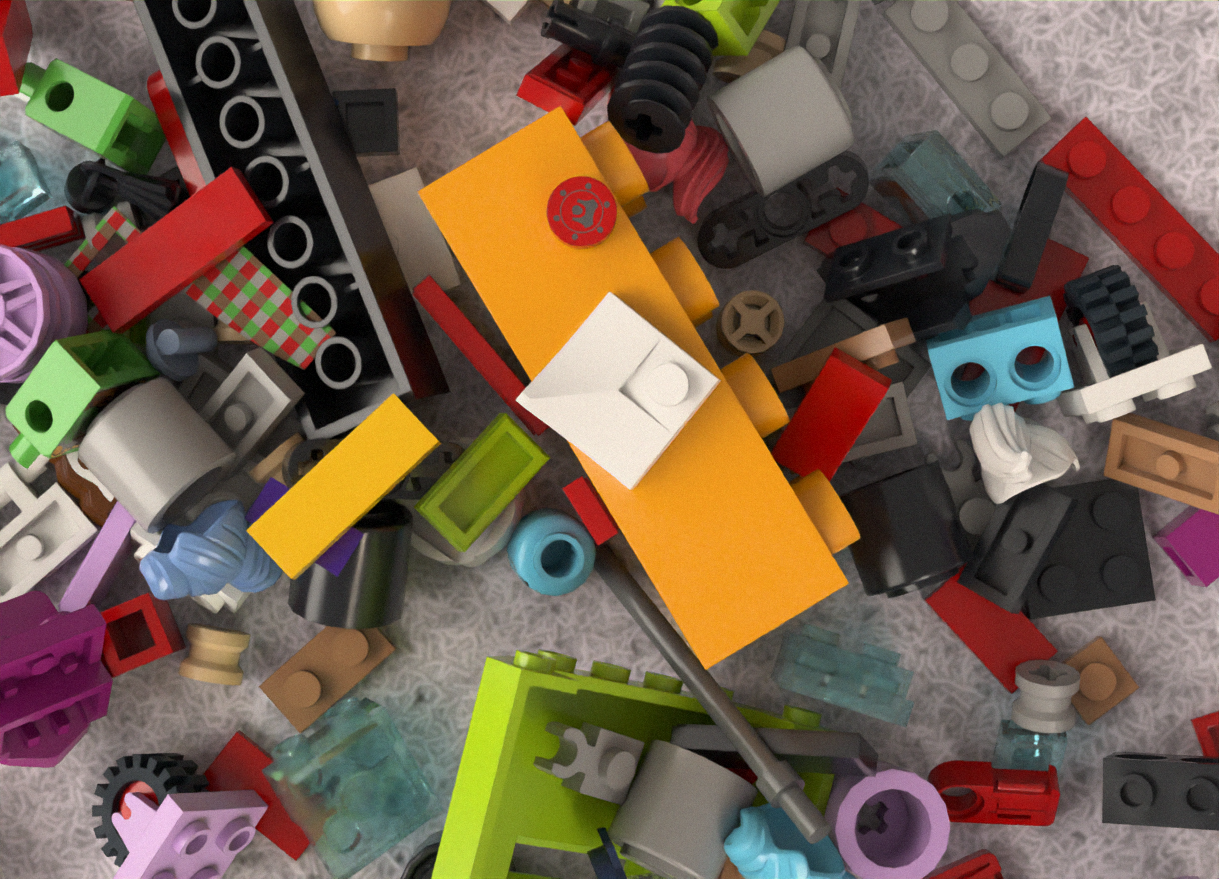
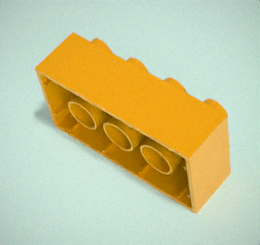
M559 106L417 192L531 382L562 349L609 291L614 293L721 380L633 490H629L567 440L704 669L707 670L849 584L832 555L861 537L841 499L819 469L805 477L799 475L788 482L762 440L764 437L788 424L790 419L778 395L755 359L749 353H746L719 369L696 331V327L713 318L712 310L720 305L710 283L680 237H676L649 253L629 220L647 208L642 195L650 190L638 164L617 130L609 121H606L579 137L562 107ZM586 176L602 182L611 191L616 202L617 219L615 227L603 243L593 248L575 249L564 245L553 235L548 224L546 210L551 193L560 183L572 177Z

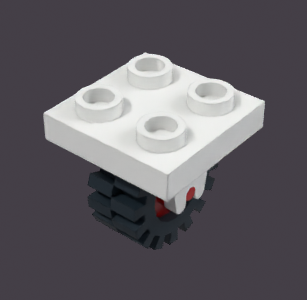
M1111 265L1064 284L1066 292L1063 294L1064 302L1069 308L1066 309L1068 319L1074 327L1068 329L1067 332L1084 381L1083 384L1077 385L1074 388L1061 391V395L1057 397L1064 417L1082 415L1085 424L1095 421L1099 423L1136 410L1132 398L1142 395L1144 402L1156 398L1162 400L1197 387L1193 375L1212 369L1203 344L1168 351L1147 302H1139V293L1135 285H1130V277L1125 271L1122 272L1119 265Z

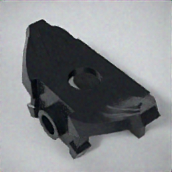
M972 209L954 215L948 213L838 247L834 252H830L822 261L821 266L816 269L826 284L823 297L828 303L846 298L878 319L876 327L907 317L915 340L918 341L932 339L939 333L953 329L964 330L973 318L969 309L970 301L984 291L1001 258L1012 229L998 209L990 212Z

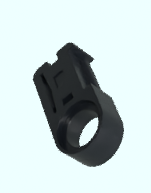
M1041 162L1036 163L1021 200L1008 240L1009 243L1006 246L997 275L994 278V284L1021 294L1030 289L1057 214L1069 172Z

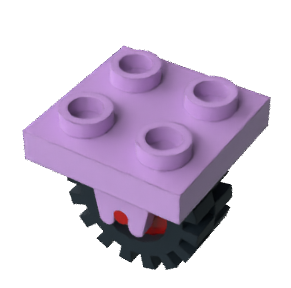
M177 753L132 754V756H123L116 760L118 766H111L106 769L103 776L109 783L97 784L94 795L103 798L102 805H92V817L102 816L103 825L93 829L96 839H108V842L101 848L106 857L117 856L114 864L120 868L113 879H222L223 874L237 853L242 851L252 841L255 835V826L269 806L254 790L201 792L203 788L209 785V782L205 775H194L199 766L193 760H183L184 755Z

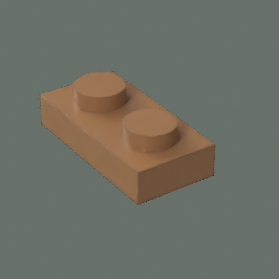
M906 317L883 324L772 368L771 371L780 393L802 386L806 394L834 347L877 371L900 362L895 350L914 343L916 340Z
M1127 413L1113 419L1103 476L1219 515V441L1133 413Z
M326 626L267 678L259 688L301 734L391 655L397 647L379 627L371 629H345Z

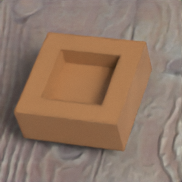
M1096 636L1061 662L1075 668L1080 673L1079 691L1072 696L1071 704L1076 708V713L1086 725L1092 724L1139 689V686L1101 636Z

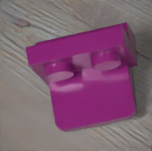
M30 591L0 603L1 764L21 767H55L88 732L93 721L107 716L113 679L101 662L106 622L94 604L73 612H58L50 598L41 591Z

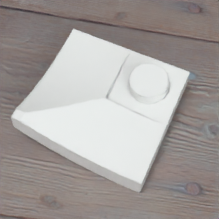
M609 291L562 349L522 391L516 401L590 457L629 490H633L721 380L614 293Z

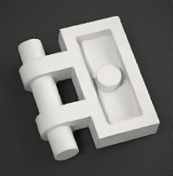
M10 461L0 468V510L13 500L23 511L0 531V603L35 590L95 538L102 529L81 511L79 501L72 494L64 490L58 482L41 496L36 492L31 483L49 468L47 463L40 471H32L23 467L18 462L13 464Z

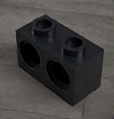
M1114 752L1104 757L1102 823L1219 831V757L1138 752Z

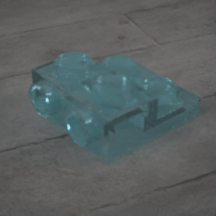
M807 623L803 624L801 634L785 630L770 677L779 687L907 728L914 702L906 696L914 672L898 666L901 657L900 653L866 642L861 653L837 646L841 634Z
M350 697L334 704L324 714V719L327 723L324 727L308 738L304 734H296L280 742L271 752L274 762L261 770L291 821L301 827L332 879L351 878L443 810L385 707L367 697L361 701H358L356 697Z

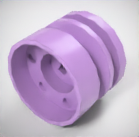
M0 244V383H24L56 339L86 334L88 327L87 299L75 274L57 258L33 250Z

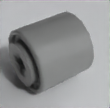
M799 45L791 47L707 96L710 111L727 146L749 182L763 198L848 150L855 142L851 125L854 123L853 117L835 79L816 56L812 57L806 49Z
M157 378L145 384L135 385L109 403L91 422L78 450V457L140 526L147 533L151 534L164 529L165 526L172 524L196 506L226 476L237 457V454L172 383L164 378Z
M655 739L651 741L631 782L623 805H620L607 833L610 840L621 847L619 853L622 856L665 879H718L728 858L724 851L725 839L733 829L740 827V809L752 807L758 791L749 782L728 769L687 749Z

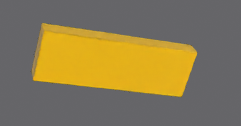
M393 393L246 531L292 580H296L441 443Z

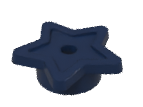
M598 828L597 831L603 845L587 851L597 879H627L606 828Z

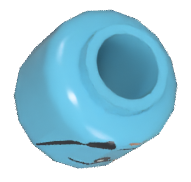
M546 507L529 512L521 518L507 545V554L511 568L526 586L539 594L559 596L573 592L586 582L594 568L596 550L592 535L583 523L561 509Z

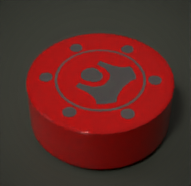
M586 176L572 177L560 183L551 193L547 203V220L553 235L561 243L575 249H589L603 243L612 233L617 219V206L613 194L602 182Z

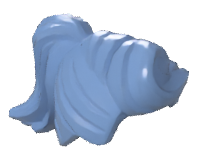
M241 500L221 501L206 508L187 526L174 524L165 526L156 548L144 556L139 566V570L144 575L154 597L160 600L181 599L188 594L192 597L204 594L213 595L223 589L227 583L241 592L254 593L273 586L281 577L283 570L246 531L252 523L244 518L252 505L245 512Z

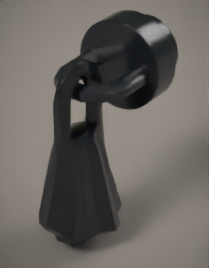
M103 158L98 159L96 162L83 161V163L76 165L69 172L64 186V193L68 203L75 210L88 215L94 212L100 214L106 211L112 205L117 192L124 200L141 208L157 221L184 202L178 181L157 176L123 172L106 166L105 159Z

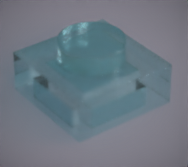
M18 140L0 151L1 225L23 218L52 198L31 149Z
M1001 719L992 766L998 769L1047 771L1048 766L1053 765L1057 768L1059 778L1068 742L1066 731L1062 733H1040L1027 730L1017 725L1013 720Z

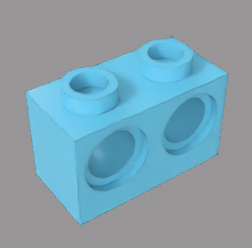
M1050 296L974 315L964 330L953 329L939 333L934 338L926 340L947 420L961 417L963 420L973 421L974 415L986 404L992 406L1002 402L1004 405H1009L1020 401L1031 405L1046 403L1059 397L1061 391L1074 388ZM1029 346H1040L1048 350L1046 357L1037 364L1025 365L1015 360L1018 353ZM968 362L978 363L985 368L981 376L971 381H962L952 375L958 366Z

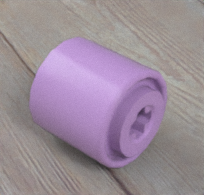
M878 761L876 777L834 775L824 818L831 826L828 836L837 848L845 869L862 879H922L935 869L947 850L950 822L946 804L932 784L911 771L883 761ZM879 802L881 807L876 812L877 818L881 821L879 827L873 830L863 826L857 830L856 826L861 820L858 812L865 803L872 807Z

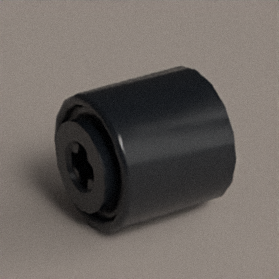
M938 460L913 467L839 495L861 537L848 547L865 593L868 596L886 593L888 598H894L920 590L960 573L958 566L973 559L972 549Z
M381 499L352 526L365 535L338 577L314 562L296 580L290 578L288 605L291 610L305 620L345 629H371L390 625L401 619L404 610L413 515L409 509L393 499Z

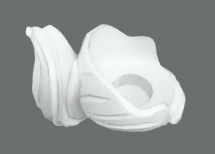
M1002 402L992 406L986 404L974 415L969 431L974 451L981 463V475L985 490L994 503L1001 504L1026 489L1062 476L1070 466L1075 472L1080 469L1074 449L1061 434L1054 429L1040 425L1031 418H1022L1014 412L1013 406L1004 405Z

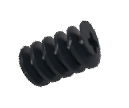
M667 5L653 9L642 18L622 72L607 105L609 122L614 126L622 139L640 150L652 153H669L679 148L685 137V129L688 127L693 116L692 110H694L698 102L699 92L707 78L706 73H708L713 62L712 51L719 46L718 35L712 24L698 12L684 6Z

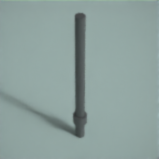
M608 545L597 547L595 549L594 569L758 777L756 787L773 808H782L810 844H815L825 838L830 832L831 826L803 792L805 786L803 779L788 761H779L711 674L704 669L699 659Z

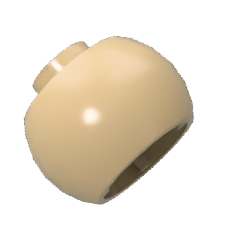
M313 0L314 13L321 30L330 40L351 43V58L393 62L408 60V46L433 44L445 26L451 5V0Z

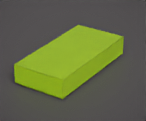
M499 413L413 508L459 552H466L551 457L507 413Z

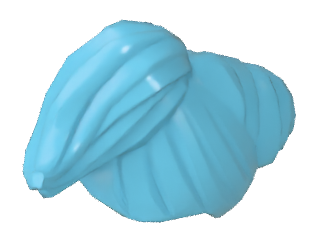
M770 803L759 807L740 809L741 825L733 829L724 842L725 853L730 858V861L737 866L739 873L745 879H856L852 874L845 871L843 860L828 835L821 841L810 844L782 808H773Z

